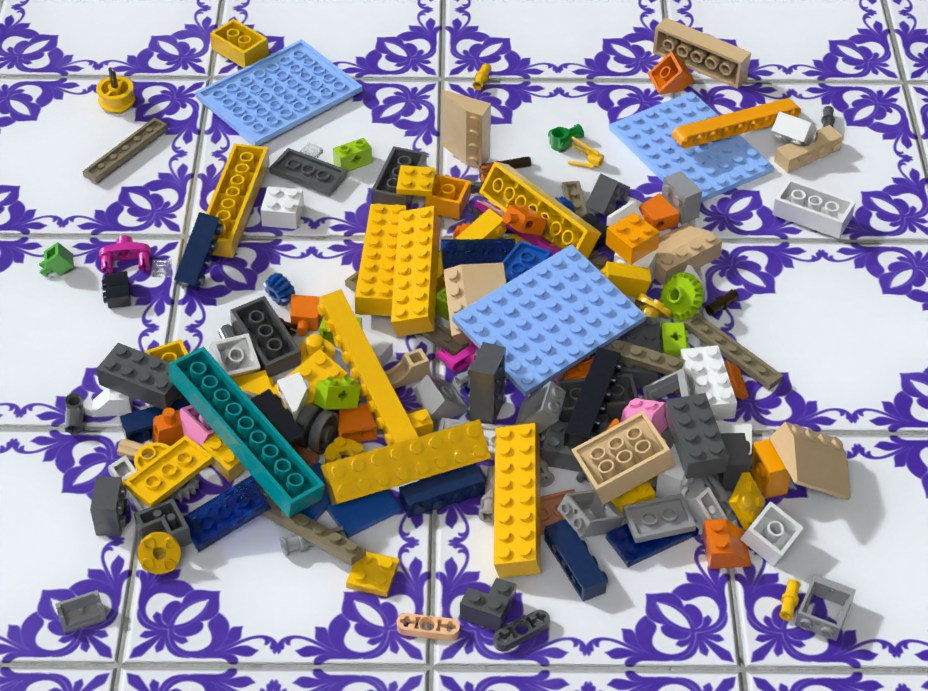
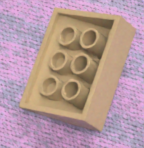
M442 90V146L465 165L481 169V164H485L490 158L491 103Z
M686 224L659 237L658 249L654 250L657 252L654 278L663 285L667 282V278L672 277V274L684 272L687 265H691L694 270H697L720 257L722 241L711 231Z
M504 263L461 264L444 269L451 336L459 345L471 343L472 341L452 321V316L507 283Z
M644 411L571 449L603 505L676 465L670 448Z
M784 422L769 437L795 484L847 500L851 498L847 453L839 438L788 422Z

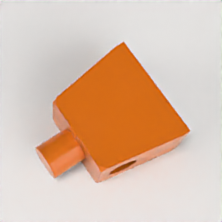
M660 193L639 206L644 220L658 231L678 226L680 213Z
M509 205L506 213L503 215L504 223L518 232L542 236L548 222L546 217L527 205Z
M291 294L290 319L291 323L298 325L296 329L298 335L305 336L308 331L319 330L323 316L319 314L317 309L320 297Z
M360 404L357 408L339 409V437L357 442L377 440V426L366 404Z
M165 408L162 415L154 417L152 433L154 443H164L172 446L184 437L180 410L175 411L173 408Z

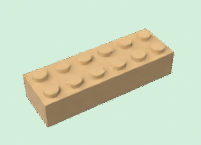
M666 17L655 27L654 54L664 58L672 51L684 60L689 69L737 89L747 80L751 52Z

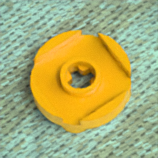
M337 437L325 449V462L330 463L340 460L342 455L350 457L364 453V447L357 441Z

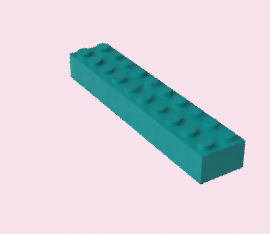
M204 346L170 362L169 379L288 518L322 500L325 484Z

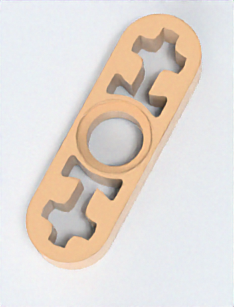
M409 613L401 614L397 618V631L404 636L453 641L460 634V625L457 620L452 618ZM405 622L409 623L408 627H404ZM425 624H432L434 628L430 631L424 630L422 626ZM449 627L453 628L451 632L447 631Z

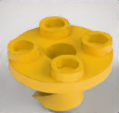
M639 294L636 302L641 305L640 310L646 317L669 319L672 311L664 307L662 302L656 299L651 301L645 294Z
M319 334L308 336L298 346L301 350V364L320 349L334 361L335 348L333 344Z
M154 532L144 537L140 542L138 560L145 571L153 574H165L173 571L179 563L181 549L178 541L172 535L165 532Z

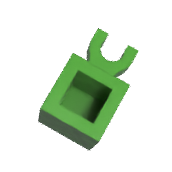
M57 242L44 251V261L39 263V266L43 268L40 270V273L43 276H47L53 270L58 275H62L74 267L73 253Z

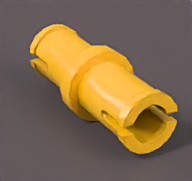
M484 63L480 71L475 75L476 79L472 84L475 90H481L489 78L492 67L487 63Z
M795 579L788 580L786 591L781 598L782 608L779 616L786 621L792 620L794 609L799 602L798 593L801 584Z

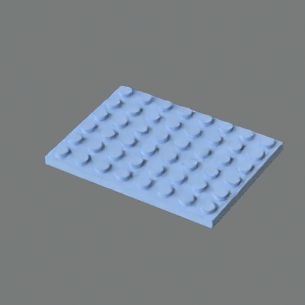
M301 39L195 92V96L250 144L259 146L362 92L363 88L361 84Z
M693 91L609 125V130L662 182L664 177L682 171L702 190L701 203L774 171V166L740 135L683 149L671 137L675 128L719 116Z
M571 244L454 314L452 321L479 349L482 342L506 347L505 376L526 397L594 354L598 347H605L646 321V315Z

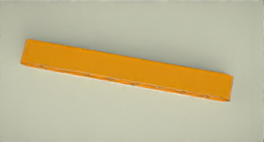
M786 98L679 126L673 130L671 137L683 149L772 126L779 111L798 117L801 113V108L791 99Z

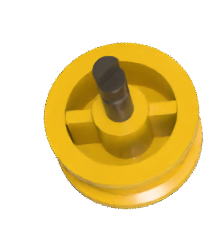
M110 67L108 68L109 77L97 84L98 103L105 111L121 114L135 103L134 86L130 79L116 76V72L112 71Z

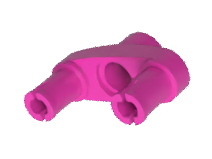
M123 235L118 237L116 244L102 247L99 250L101 272L107 274L108 268V272L112 273V261L138 259L139 270L144 271V265L146 271L149 270L150 246L145 243L133 242L130 236Z
M471 342L469 346L454 356L444 348H441V351H437L436 358L445 363L452 372L457 373L468 368L470 363H474L475 351L479 348Z

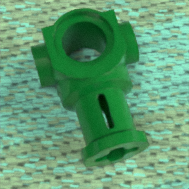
M576 124L570 129L556 127L548 132L551 148L558 152L569 148L573 142V136L579 139L584 137V131L580 124Z

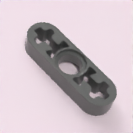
M536 610L497 630L493 637L494 647L498 651L505 652L545 632L550 625L549 614L544 610ZM524 627L528 632L519 634L516 632V629Z

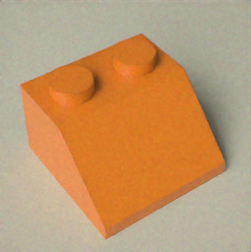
M672 51L648 72L651 81L660 95L683 91L694 81L684 60Z
M726 519L704 520L702 538L709 569L751 567L748 547L740 540L744 535V530Z

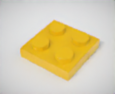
M400 165L396 194L432 197L436 168Z
M750 472L741 474L729 500L730 506L746 532L760 515L766 502Z
M366 551V556L353 564L346 581V588L388 597L400 564V559Z

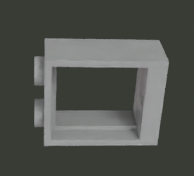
M682 368L644 386V396L642 399L658 401L657 399L680 389L681 397L695 395L694 379Z
M548 382L522 401L515 425L535 423L538 433H541L558 421L566 391L554 382Z
M594 490L567 493L557 508L581 538L614 533L625 518L612 501L603 505ZM589 508L598 519L590 520L582 509Z
M814 574L798 611L795 626L822 635L824 638L837 641L852 605L856 589ZM814 595L844 606L837 624L806 613Z

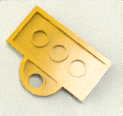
M186 435L172 446L164 443H150L141 447L136 452L134 464L137 472L126 479L123 484L126 485L129 492L144 504L152 507L162 502L212 464L214 458ZM149 453L153 454V456L149 458L143 457L144 455Z

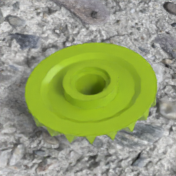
M679 272L678 274H672V277L667 278V282L663 284V290L660 291L661 298L659 300L664 304V307L672 311L669 318L676 321H685L692 318L699 311L703 302L702 285L698 278L690 273Z

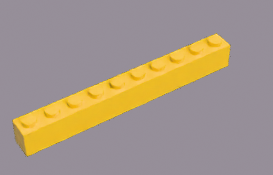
M342 290L320 296L319 305H317L318 312L321 316H324L327 330L333 333L334 343L337 348L340 347L343 361L345 364H349L352 378L361 385L360 394L366 397L369 411L374 413L378 428L382 429L385 434L386 444L392 445L419 437Z

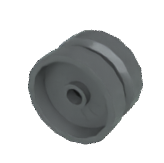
M312 403L307 404L296 420V423L301 424L305 430L304 442L300 447H309L315 453L324 454L325 449L333 442L339 425L338 414L330 410H323Z

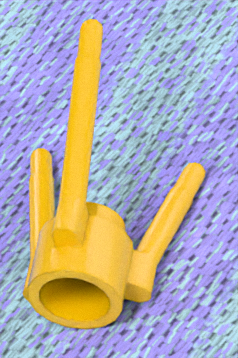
M572 137V140L582 146L580 147L573 143L572 147L587 154V161L589 163L568 161V164L591 169L595 166L599 168L603 163L604 155L576 137Z

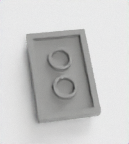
M683 494L624 505L622 509L635 543L696 531L695 521Z

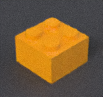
M436 174L432 197L425 196L426 207L435 206L438 215L459 220L470 199L471 181Z
M634 212L607 228L605 245L629 264H632L658 249L660 232Z
M766 439L754 442L751 452L753 469H750V473L762 495L767 499L787 494L789 484H791V476L771 440Z

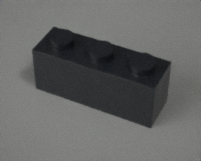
M268 389L250 399L293 449L303 444L304 428L301 424L295 422L289 409L284 408L277 394H273Z

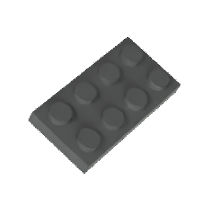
M287 148L269 167L271 174L326 195H330L347 176L346 169Z

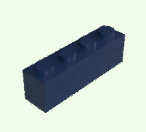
M199 212L174 278L179 286L199 291L200 286L204 285L206 270L210 268L212 263L211 256L213 252H216L218 247L217 240L224 231L223 222L219 217Z
M186 398L176 400L170 408L176 411L191 404ZM154 406L120 416L125 439L138 443L152 440L153 419L155 416L162 415L163 409Z
M476 463L399 487V499L408 518L485 494V480Z
M564 519L545 526L544 541L581 600L584 602L606 593L607 575L604 571L601 572L596 558L590 555L586 542L584 540L581 541L578 533L567 520Z

